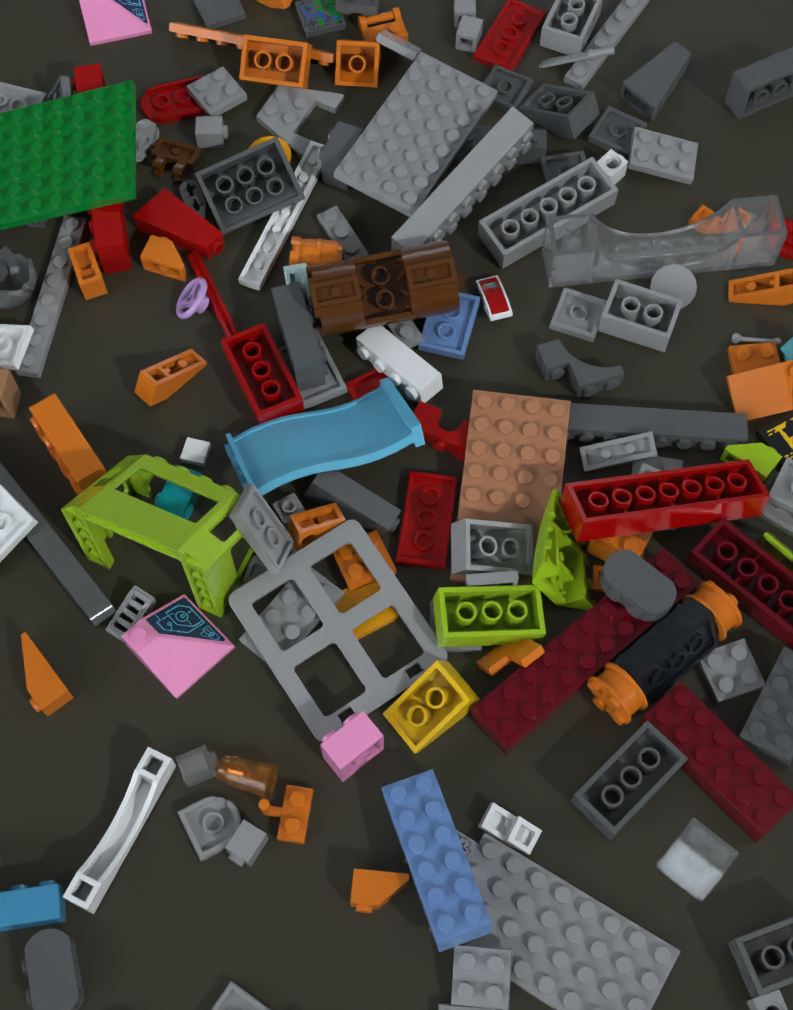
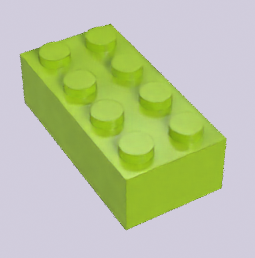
M535 585L441 587L437 589L433 597L438 647L505 645L527 638L539 644L546 635L541 592Z

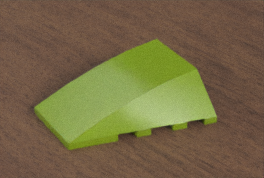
M555 489L552 490L537 538L532 583L557 606L589 610L596 602L591 600L589 590H592V579H587L585 566L589 565L588 556L582 551L581 547L586 543L585 541L576 542L559 504L562 494Z

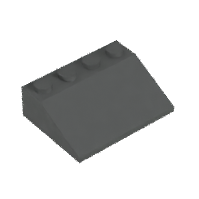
M277 136L195 173L223 235L305 199Z

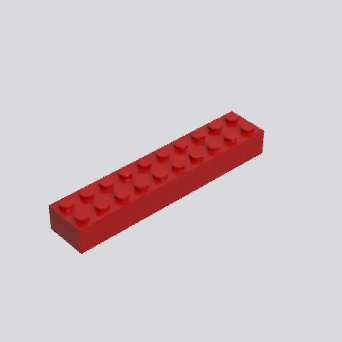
M100 63L74 67L75 76L71 77L73 89L77 90L76 94L106 86ZM123 202L88 210L89 215H91L89 227L94 239H91L93 252L96 253L98 266L102 265L105 274L132 270Z

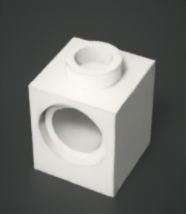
M612 149L597 161L614 185L625 176L628 161Z

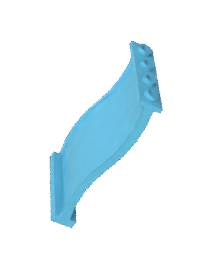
M387 377L380 380L381 385L377 389L346 404L329 409L303 412L272 419L254 426L235 437H232L230 433L225 434L228 444L224 445L228 458L231 460L233 469L236 471L239 482L242 484L243 490L246 486L254 484L260 494L264 495L283 484L301 477L370 463L391 455L412 443L415 447L425 444L421 424L390 378Z

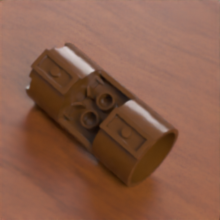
M446 240L305 267L316 325H321L317 326L320 338L457 312L460 309L458 279L454 259Z

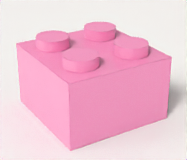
M364 711L358 715L354 713L344 721V726L337 732L335 730L330 731L323 737V743L320 744L323 759L342 782L384 750V735Z

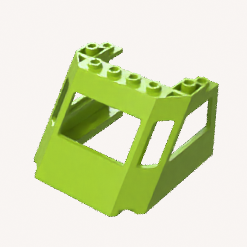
M146 454L127 456L61 508L88 560L108 569L111 568L115 560L105 539L106 537L112 538L113 532L175 558L182 563L198 608L222 618L229 604L230 594L238 588L251 558L256 554L252 547H250L238 572H236L231 549L244 536L237 527L236 531L225 542L210 533L233 510L240 495L228 485H217L210 478L204 475L198 477L191 474L183 466H172L159 456H154V458ZM153 475L218 503L197 523H193L134 498L131 494L134 491L151 499L153 494L149 483ZM123 484L124 492H120L116 488Z

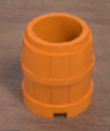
M292 236L289 265L306 263L308 267L342 260L343 244H338V241L322 238L302 239L299 236Z

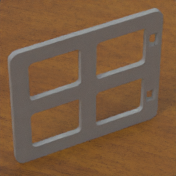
M356 520L345 521L286 558L279 573L271 575L267 570L233 591L229 596V605L314 737L323 742V737L330 731L335 730L337 732L344 726L338 717L339 714L350 707L357 715L362 711L366 715L370 714L408 689L435 661H446L448 657L445 648L438 647L436 635L361 524ZM346 544H351L379 584L380 590L347 612L340 613L311 571V567ZM293 580L321 620L323 626L291 648L283 651L278 647L254 610L253 604L284 583ZM394 607L422 648L423 654L391 676L384 678L353 634V630L386 608ZM330 644H336L365 687V692L333 714L324 716L294 670L296 666ZM418 663L423 670L409 678L406 671Z

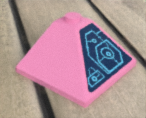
M79 0L90 46L152 33L144 0Z
M185 594L140 619L121 636L126 646L176 699L235 648L228 638Z

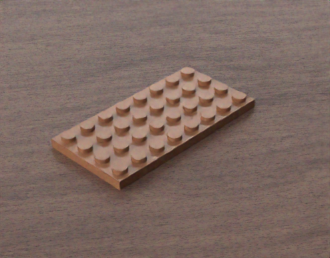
M473 390L457 521L467 518L532 525L534 562L537 538L552 490L557 489L560 493L562 490L571 401ZM451 570L450 581L465 583L466 575L452 574ZM532 575L518 576V585H534L532 583Z

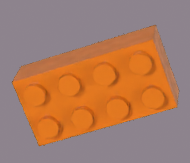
M55 393L29 408L33 415L29 420L36 429L37 435L47 446V450L54 461H57L60 470L65 478H68L77 496L106 473L104 466Z

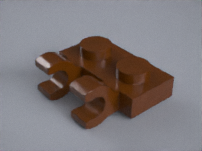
M160 137L151 153L152 159H154L151 167L155 168L153 175L162 177L165 172L166 163L173 164L175 166L172 173L176 174L173 180L182 183L186 176V170H194L202 154L201 148Z

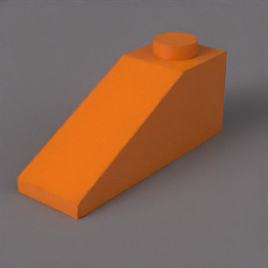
M793 268L729 280V302L779 306L793 304Z
M193 349L186 350L141 370L134 393L151 407L168 399L207 365V362Z
M24 632L21 634L26 685L28 692L32 696L28 701L37 713L42 710L48 717L74 697L27 633Z

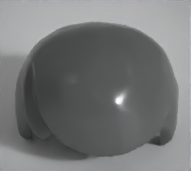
M3 247L0 250V309H14L21 306L31 297L37 282V272L31 258H26L21 253L14 254L8 247Z

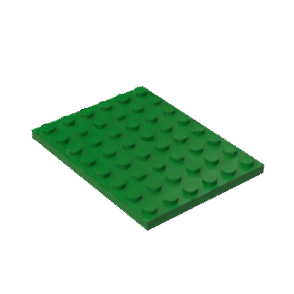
M132 80L0 113V230L136 199V85Z

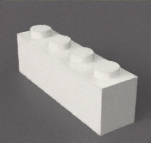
M383 326L368 328L356 337L357 353L363 360L367 359L379 373L383 372L388 376L394 386H400L411 400L426 403L443 389L442 374Z

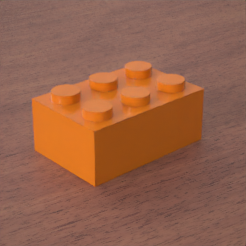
M244 34L239 80L307 89L312 45L306 42Z

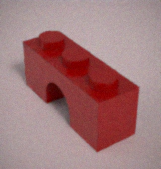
M419 401L413 413L421 424L425 443L432 445L437 451L449 452L458 460L465 461L469 421L463 420L461 426L455 431H445L439 426L442 410Z

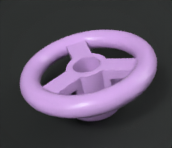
M198 277L193 279L182 291L176 305V314L180 319H187L195 312L201 314L207 308L209 298L205 296L207 282L204 278ZM190 307L187 311L183 312L184 308Z

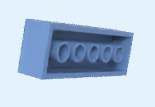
M433 769L381 787L388 812L438 951L442 952L492 933V922Z

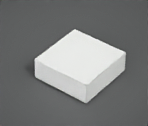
M187 437L180 456L181 462L204 467L211 449V443Z

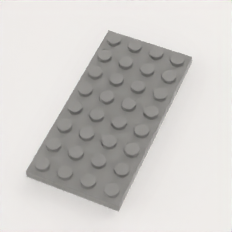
M420 52L336 168L334 178L410 217L430 196L497 97L498 90Z
M484 833L468 862L492 922V933L463 944L512 949L511 982L554 1010H651L681 951L487 833Z

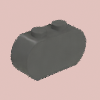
M619 550L607 558L601 572L600 583L602 589L611 600L620 602L626 607L630 615L640 618L645 622L659 621L669 613L676 599L674 582L632 550Z
M53 928L35 933L27 942L24 948L25 958H22L23 973L25 976L28 975L29 987H26L28 1004H32L34 1010H78L84 1001V992L75 940L63 931Z

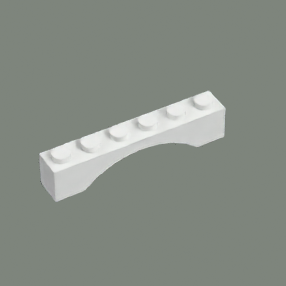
M150 747L146 749L134 770L125 797L112 823L93 853L75 874L63 898L92 914L95 913L176 768L172 758Z

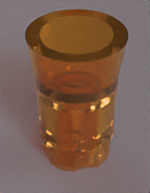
M225 755L218 764L216 779L217 781L225 782L226 785L242 789L268 800L276 784L278 764Z

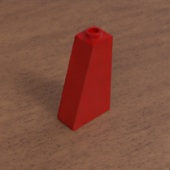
M166 188L132 215L135 227L139 232L149 236L166 237L173 242L174 246L190 253L197 251L201 257L210 260L214 255H218L225 246L221 231Z

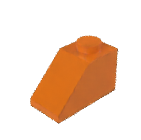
M151 235L140 256L144 270L186 282L188 278L185 266L173 242L166 237Z
M354 868L350 899L351 907H356V912L372 913L373 909L379 910L409 884V874Z

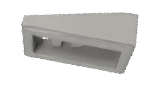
M134 585L105 629L106 632L125 643L121 637L124 632L118 629L117 625L121 624L129 630L140 619L153 611L157 605L155 598ZM138 598L145 602L143 606L136 602ZM130 608H135L139 613L136 615L130 611ZM126 615L134 621L130 624L123 617Z

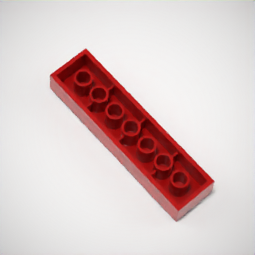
M747 459L566 483L559 504L576 542L714 523L719 522L722 518L728 521L761 516L770 495L751 461Z

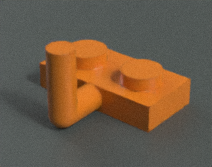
M287 785L283 807L270 805L267 799L259 801L258 805L263 815L280 818L277 835L278 841L305 844L314 793L312 788Z

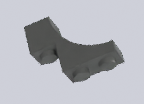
M560 339L537 345L535 359L544 380L559 379L567 374L577 398L582 396L590 397L605 389L613 390L622 384L624 371L621 365L616 367H597L586 364L573 357L564 348Z

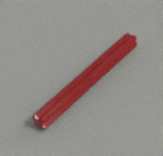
M199 252L189 253L187 255L188 261L196 277L204 278L207 282L206 297L209 298V303L226 337L239 333Z

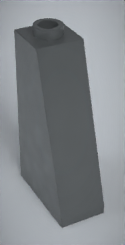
M673 42L622 83L620 98L652 122L686 71L691 52L678 42Z
M338 470L317 473L303 495L306 499L320 506L336 502L346 519L356 520L361 526L371 531L377 530L381 536H384L388 531L393 532L400 522V519L397 518L401 511L400 509Z

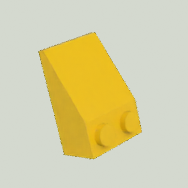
M437 660L383 715L411 750L417 754L460 721L481 699L448 661Z

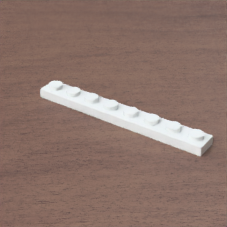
M310 141L294 172L305 199L272 214L238 278L239 284L258 291L261 290L321 174L319 152L321 147L325 145Z

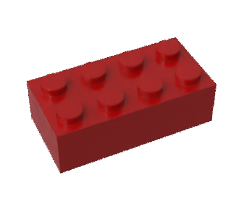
M265 323L221 340L224 356L258 425L286 415L305 412L303 398Z

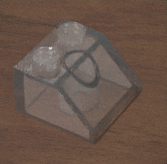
M693 817L656 866L702 902L725 874L739 852Z

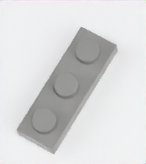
M652 431L579 447L585 472L658 456Z

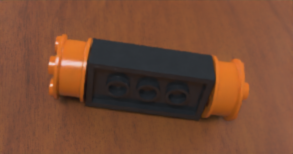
M711 580L701 582L696 593L686 595L683 598L682 604L677 605L667 617L657 622L653 629L646 635L641 636L626 652L621 653L614 663L608 662L604 666V672L598 677L592 676L588 679V687L594 695L593 702L601 711L606 710L618 725L629 724L631 722V715L638 709H647L719 645V641H723L726 638L728 630L737 628L742 624V616L737 607L738 601L735 596L724 592Z

